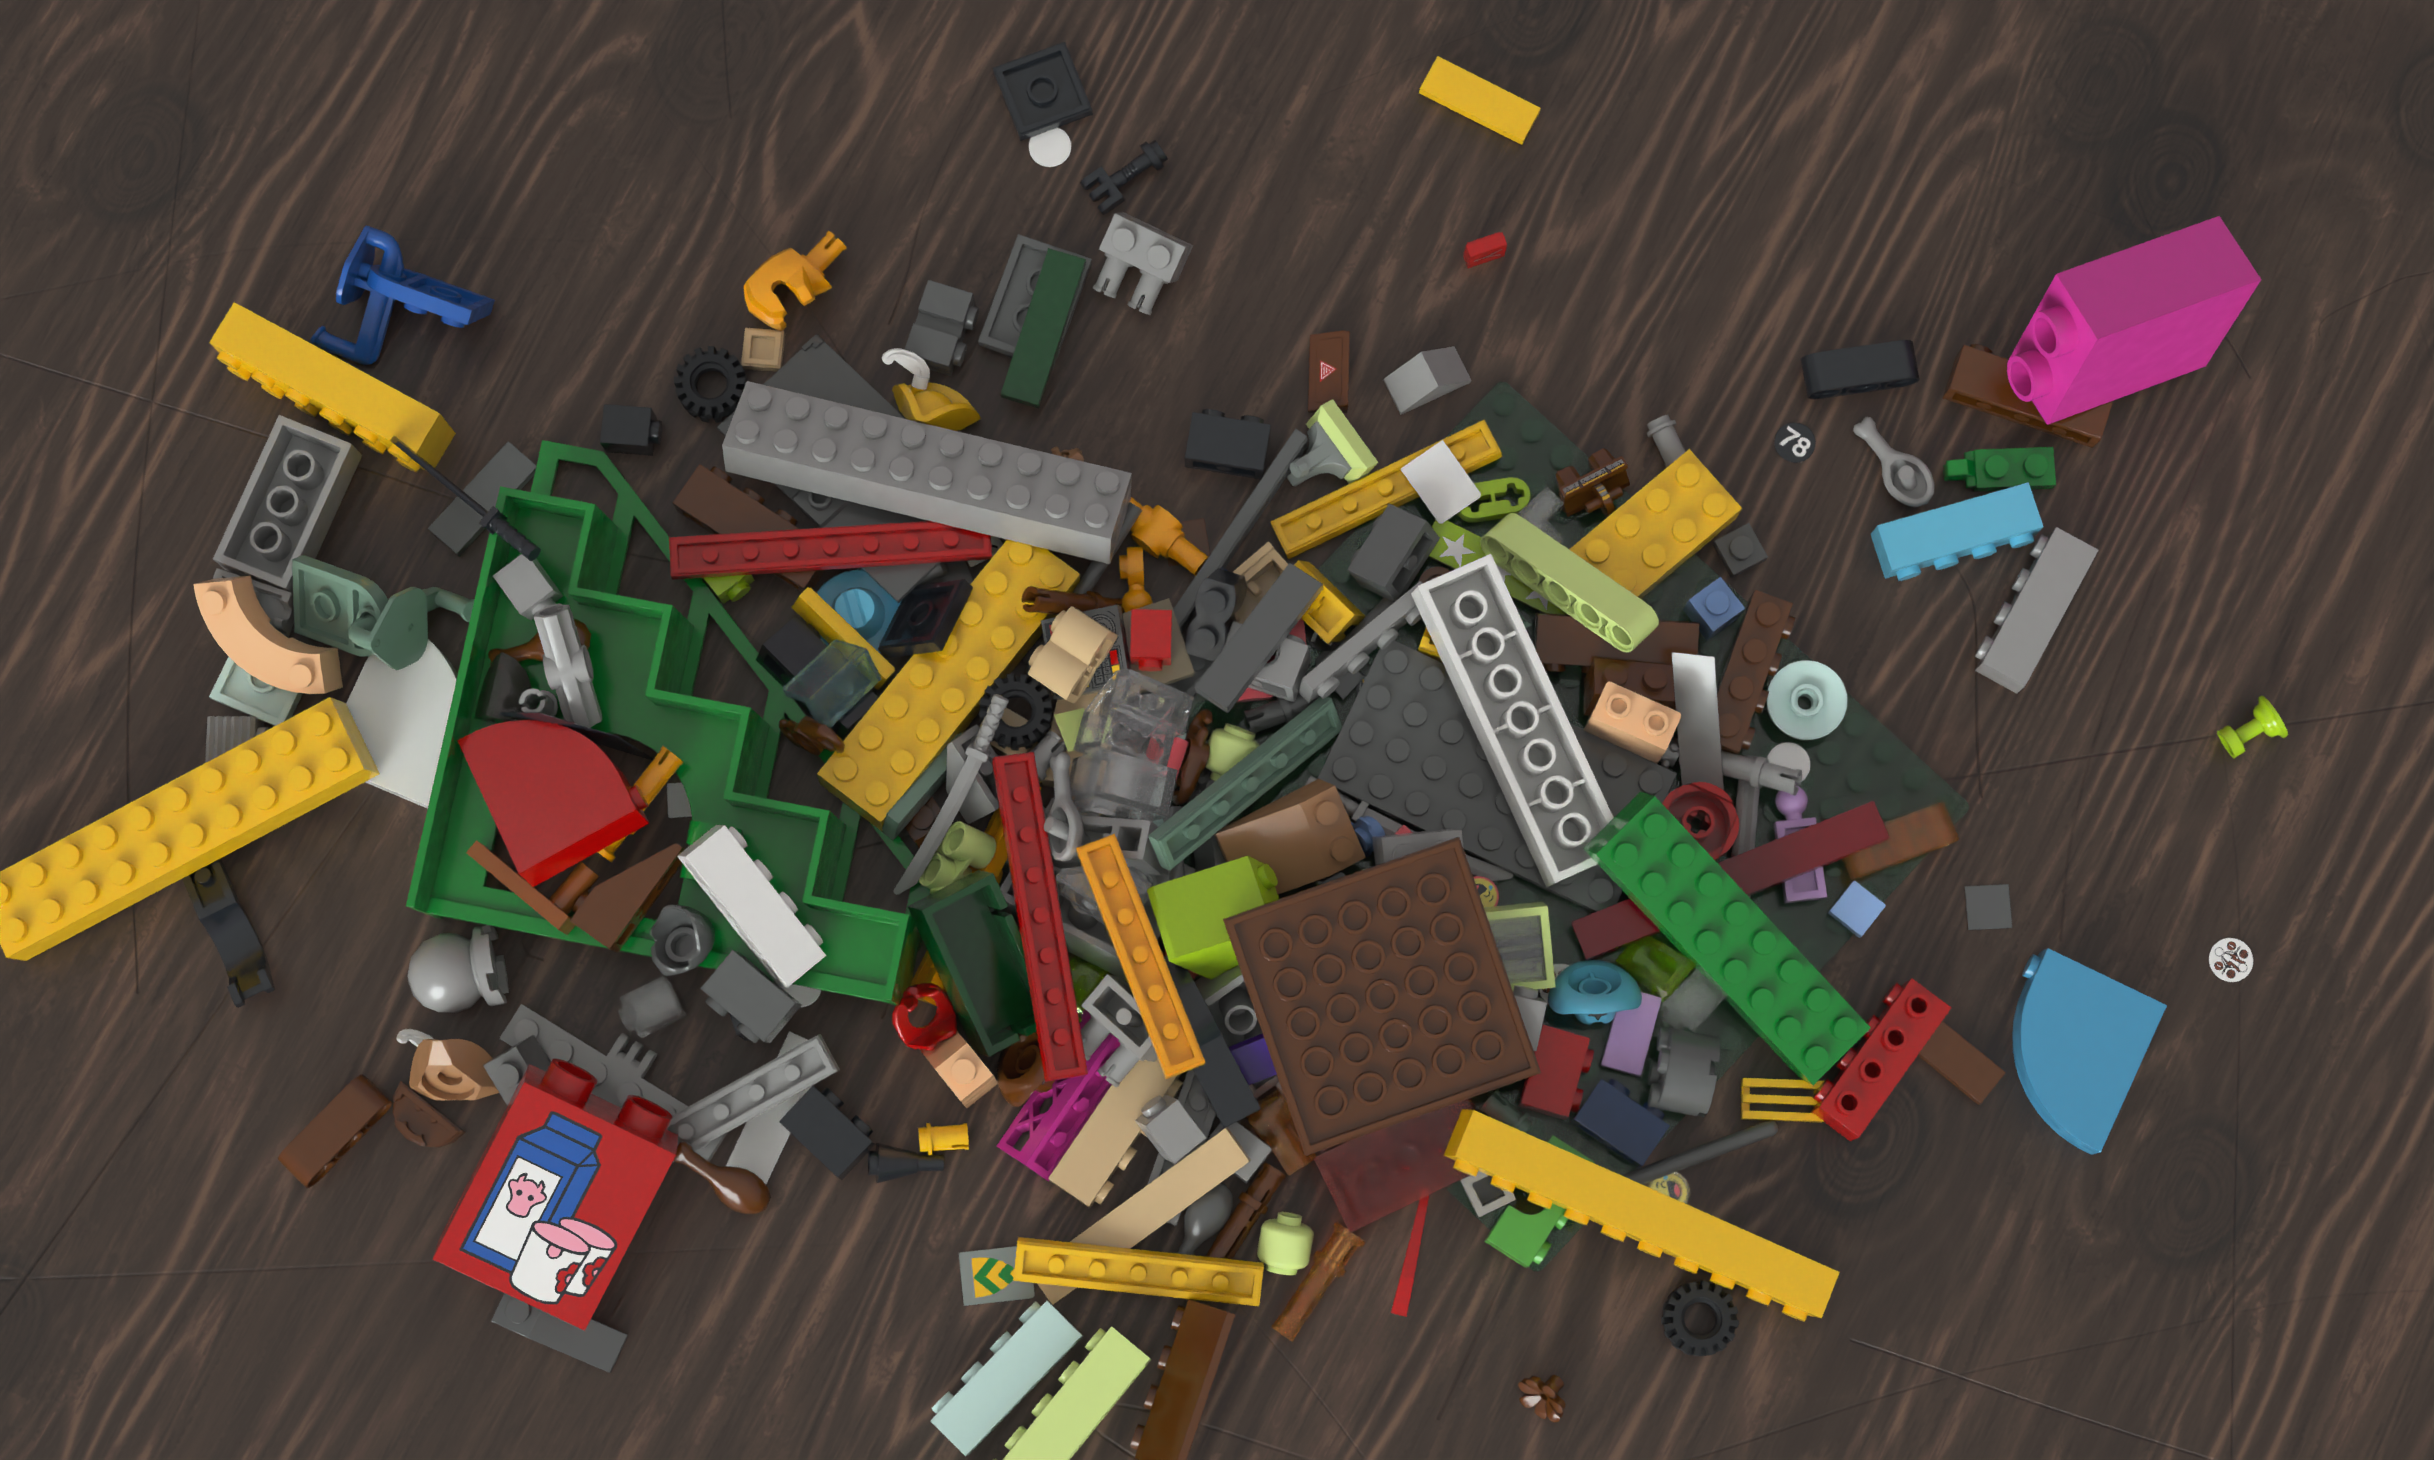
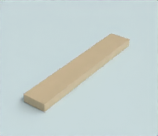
M1226 1127L1070 1242L1130 1249L1242 1168L1251 1159L1229 1128ZM1037 1283L1052 1305L1077 1288Z

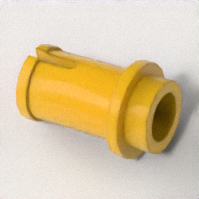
M926 1123V1127L918 1128L920 1152H928V1156L932 1155V1151L969 1150L967 1123L931 1127L930 1123Z

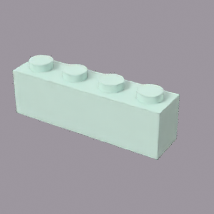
M1035 1301L1019 1318L1023 1323L1022 1327L1013 1336L1006 1331L990 1348L994 1353L992 1358L984 1366L977 1361L962 1376L961 1380L965 1383L963 1388L955 1396L948 1391L933 1406L932 1410L936 1415L930 1422L965 1456H968L1083 1337L1049 1301H1046L1042 1306Z

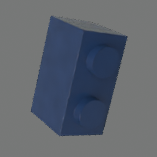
M1601 1078L1583 1102L1571 1123L1636 1168H1640L1644 1165L1670 1125L1663 1121L1665 1114L1659 1109L1648 1106L1646 1101L1641 1106L1628 1096L1631 1091L1626 1086L1613 1078L1608 1083Z

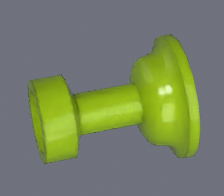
M2262 695L2258 697V705L2253 709V720L2236 730L2227 725L2217 731V735L2224 748L2234 759L2245 752V742L2262 732L2269 737L2280 736L2285 738L2288 736L2281 717L2273 705Z

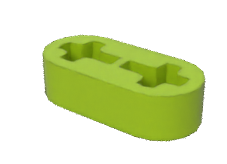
M1513 477L1474 483L1481 493V497L1477 500L1489 499L1490 502L1480 504L1478 512H1472L1470 506H1467L1458 512L1457 515L1462 520L1471 523L1501 519L1510 513L1519 515L1526 510L1530 501L1529 487L1523 480ZM1507 488H1513L1515 494H1522L1523 496L1518 499L1516 506H1511L1509 500L1496 501L1495 498L1505 496Z

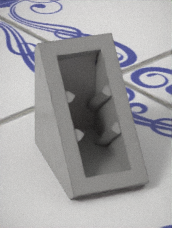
M1452 346L1420 352L1385 377L1383 381L1400 415L1463 387L1471 383L1472 380L1455 347Z

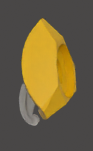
M902 348L890 349L883 354L882 361L885 364H892L895 360L914 374L911 385L902 383L894 385L892 388L899 411L906 419L954 431L962 430L981 420L978 412L960 393L945 385L929 382L930 369L920 356Z

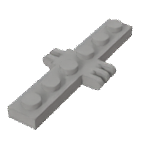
M521 1004L499 1038L507 1044L514 1046L534 1035L550 1063L552 1059H561L586 1070L598 1081L591 1094L621 1108L628 1095H636L652 1101L667 1110L671 1115L689 1107L643 1079L655 1061L657 1053L650 1049L640 1063L636 1059L644 1045L636 1041L627 1054L622 1052L630 1040V1037L624 1033L618 1037L606 1056ZM727 1133L698 1148L695 1152L710 1162Z

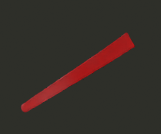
M1424 1187L1421 1192L1391 1310L1392 1314L1407 1317L1430 1195L1428 1187Z

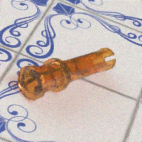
M1335 1222L1332 1226L1335 1231L1322 1250H1316L1313 1254V1261L1315 1263L1282 1313L1271 1326L1292 1342L1334 1279L1345 1275L1347 1272L1345 1266L1357 1248L1364 1247L1366 1244L1364 1240L1338 1222Z

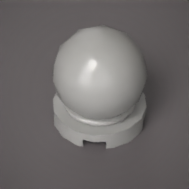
M488 925L476 926L473 929L471 940L457 933L438 934L423 941L410 958L408 982L413 996L424 1007L445 1013H458L471 1008L481 996L484 997L489 1006L507 1003L504 994L509 993L504 955L495 956L491 940L499 938L495 928Z

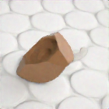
M404 1029L397 1034L396 1039L399 1043L404 1044L410 1041L417 1047L412 1061L409 1080L410 1088L416 1093L433 1100H477L499 1093L483 1066L493 1058L479 1045L463 1039L437 1040L430 1035L413 1029Z

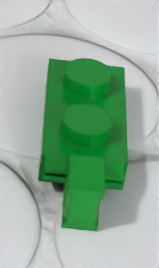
M2053 447L1977 449L1965 452L1964 459L1947 460L1946 464L1943 465L1944 481H1966V488H1972L1974 492L2000 491L2028 482L2031 490L2052 489L2056 486Z

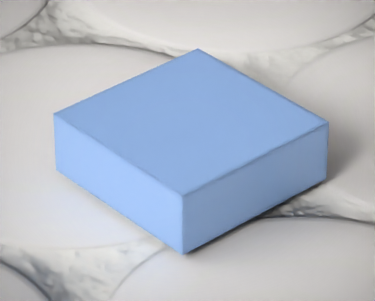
M1854 880L1832 906L1828 914L1860 938L1886 905Z

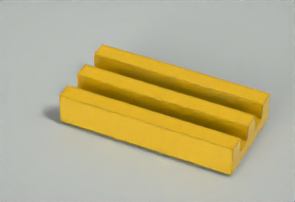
M1742 1078L1741 1120L1822 1123L1824 1121L1814 1113L1750 1111V1103L1813 1106L1818 1103L1813 1097L1750 1094V1088L1814 1090L1815 1094L1824 1081H1817L1812 1085L1805 1080Z

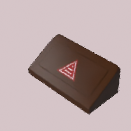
M1341 330L1310 335L1308 412H1316L1321 405L1333 399L1342 413H1347L1350 331Z

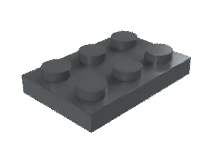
M1018 234L978 343L979 346L1013 357L1048 248L1086 259V266L1052 367L1053 370L1092 266V259Z

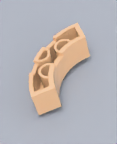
M251 575L211 579L193 584L201 615L210 633L223 651L250 675L279 689L296 693L325 694L343 687L338 648L308 645L293 637H286L270 624L271 619L257 599Z

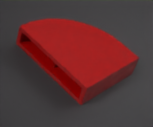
M538 720L508 721L479 729L457 740L518 874L532 887L649 824L643 811L644 808L648 807V803L637 785L631 787L621 770L594 742L568 727Z

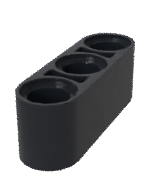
M1898 340L1822 351L1801 358L1808 399H1824L1900 388L1920 381L1913 341Z

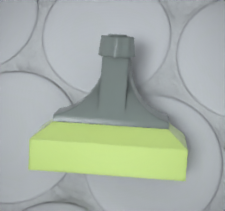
M1332 399L1321 405L1306 423L1309 428L1307 431L1309 438L1307 452L1305 456L1297 458L1290 463L1289 469L1291 473L1287 476V479L1292 486L1296 487L1313 476L1330 473L1340 479L1345 478L1348 484L1367 476L1377 465L1378 461Z

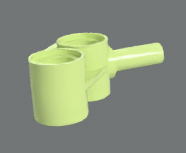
M961 821L953 823L920 877V884L929 888L930 894H933L971 874L972 870L968 866L975 869L985 868L994 857L996 851L995 838Z

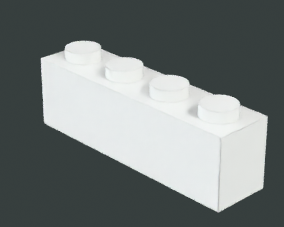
M715 825L677 857L779 986L789 987L826 956L819 947L823 940L811 925L806 924L803 926L795 916L798 908L791 898L783 891L778 894L769 882L773 879V876L767 867L758 859L753 862L744 850L747 847V843L742 835L732 826L727 829L725 825Z

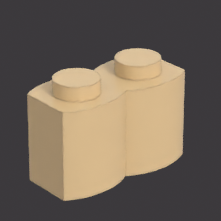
M1071 606L1067 612L1065 610L1061 611L1051 625L1053 633L1045 646H1038L1029 660L1031 668L1028 675L1067 701L1075 703L1089 685L1096 669L1106 658L1118 635L1079 609Z

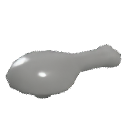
M1865 417L1861 423L1854 425L1853 432L1858 437L1864 439L1879 457L1882 465L1884 485L1888 492L1904 505L1919 507L1928 504L1934 495V480L1927 465L1913 455L1896 451L1890 447L1877 431L1876 423L1871 417Z
M1061 752L1057 756L1051 757L1049 761L1050 768L1053 771L1055 799L1044 823V831L1048 832L1053 858L1060 861H1069L1077 854L1076 848L1082 845L1084 825L1071 796L1069 777L1070 756L1065 752Z

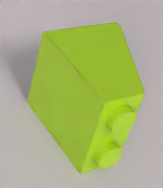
M1245 856L1147 889L1169 962L1210 980L1238 966L1239 964L1223 918L1278 900L1279 897L1275 888L1278 880L1273 869L1268 864H1264L1250 856Z

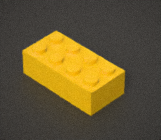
M1688 449L1569 550L1642 599L1736 520L1742 507L1693 452Z

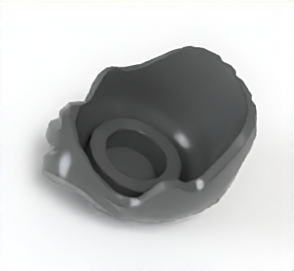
M665 906L650 931V935L655 941L651 947L652 961L659 968V971L666 976L684 973L696 968L709 955L715 942V930L710 920L703 913L689 906Z

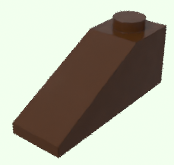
M675 843L600 883L590 893L588 891L584 892L573 906L572 911L575 914L570 921L608 949L618 953L682 865L677 856L685 848Z

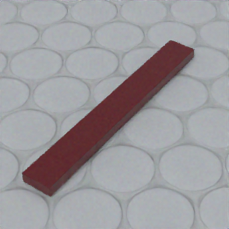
M1871 801L1718 864L1748 896H1751L1888 841L1890 837L1875 802ZM1630 898L1571 922L1586 961L1661 932Z

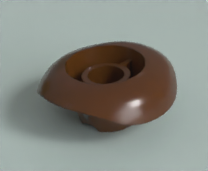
M1037 1032L1029 1036L1018 1033L1020 1041L1003 1049L998 1060L997 1081L999 1090L1004 1099L1014 1107L1023 1105L1034 1091L1042 1093L1051 1090L1052 1084L1055 1082V1080L1045 1082Z

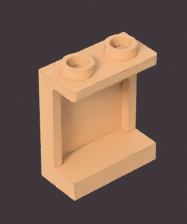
M1607 682L1593 712L1589 716L1584 731L1657 764L1669 746L1681 719V713L1613 682Z

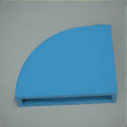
M2047 948L2041 951L2038 956L2031 955L2022 974L2027 980L2016 1006L2012 1031L2015 1066L2028 1099L2042 1119L2070 1144L2093 1155L2100 1153L2104 1147L2167 1005Z

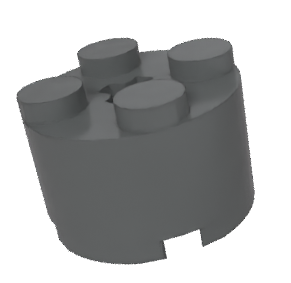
M1661 1027L1656 1050L1660 1051L1658 1062H1651L1648 1075V1085H1651L1648 1106L1655 1107V1109L1705 1117V1114L1709 1111L1716 1085L1717 1075H1714L1715 1061L1719 1062L1720 1038L1686 1030Z

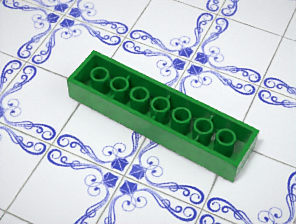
M1640 791L1583 848L1799 1078L1814 1085L1871 1028L1655 796Z

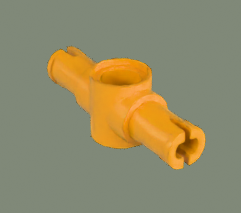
M1131 497L1130 503L1142 510L1130 529L1133 532L1131 534L1132 539L1140 547L1143 546V549L1156 558L1160 555L1165 558L1170 557L1196 576L1209 556L1184 538L1185 533L1181 531L1183 528L1182 524L1171 513L1159 505H1155L1154 508H1151L1149 505L1143 506Z

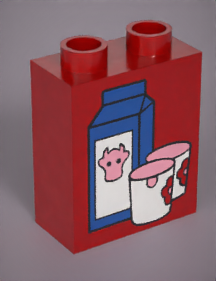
M552 1059L547 1071L531 1064L528 1065L439 1238L433 1260L585 1331L676 1156L678 1135L667 1130L673 1117L661 1106L636 1095H628L622 1108L591 1094L598 1082L592 1074L565 1060Z

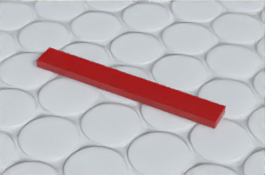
M932 521L669 537L672 580L986 560L992 558L990 535Z
M1034 752L997 756L992 759L1045 1082L1085 1076L1088 1074L1048 832L1044 831L1046 820Z

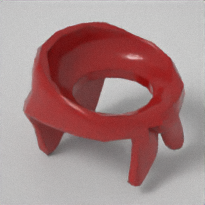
M925 982L909 986L903 992L900 1004L895 1006L892 1013V1024L899 1037L906 1046L913 1049L932 1051L937 1043L951 1038L957 1033V1020L952 1003L947 994L938 985ZM918 998H932L937 1007L935 1017L926 1026H913L909 1022L908 1011L912 1012L918 1006Z

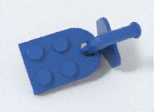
M366 225L344 263L336 292V302L346 305L358 300L365 290L371 291L357 343L355 344L328 333L325 326H321L313 334L309 343L331 354L359 364L370 365L380 356L395 300L404 302V308L411 312L427 314L429 311L442 316L441 321L445 324L463 328L465 325L491 315L495 300L427 275L404 269L402 253L395 238L384 231ZM375 247L384 250L381 265H373Z

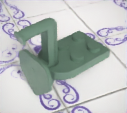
M306 555L292 559L294 633L357 656L374 654L392 669H403L417 662L424 654L428 642L427 612L442 607L460 614L463 620L470 622L475 599H468L438 587L423 590L417 587H409L392 595L388 600L382 589L367 577Z

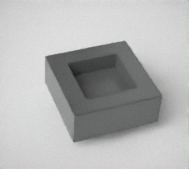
M1750 523L1713 542V546L1731 578L1766 561L1768 558Z

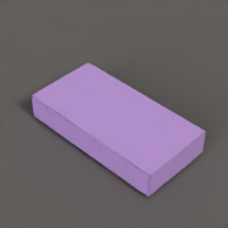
M1641 992L1642 1003L1638 1008L1616 1012L1612 1020L1600 1066L1636 1077L1641 1076L1662 1000L1660 997Z

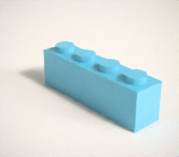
M2028 482L1877 525L1870 535L1884 578L1897 576L1898 581L1920 575L1921 568L1935 565L1936 570H1941L1958 564V558L1972 554L1974 559H1980L1996 553V547L2010 543L2011 548H2018L2035 541L2033 536H2036L2044 526Z

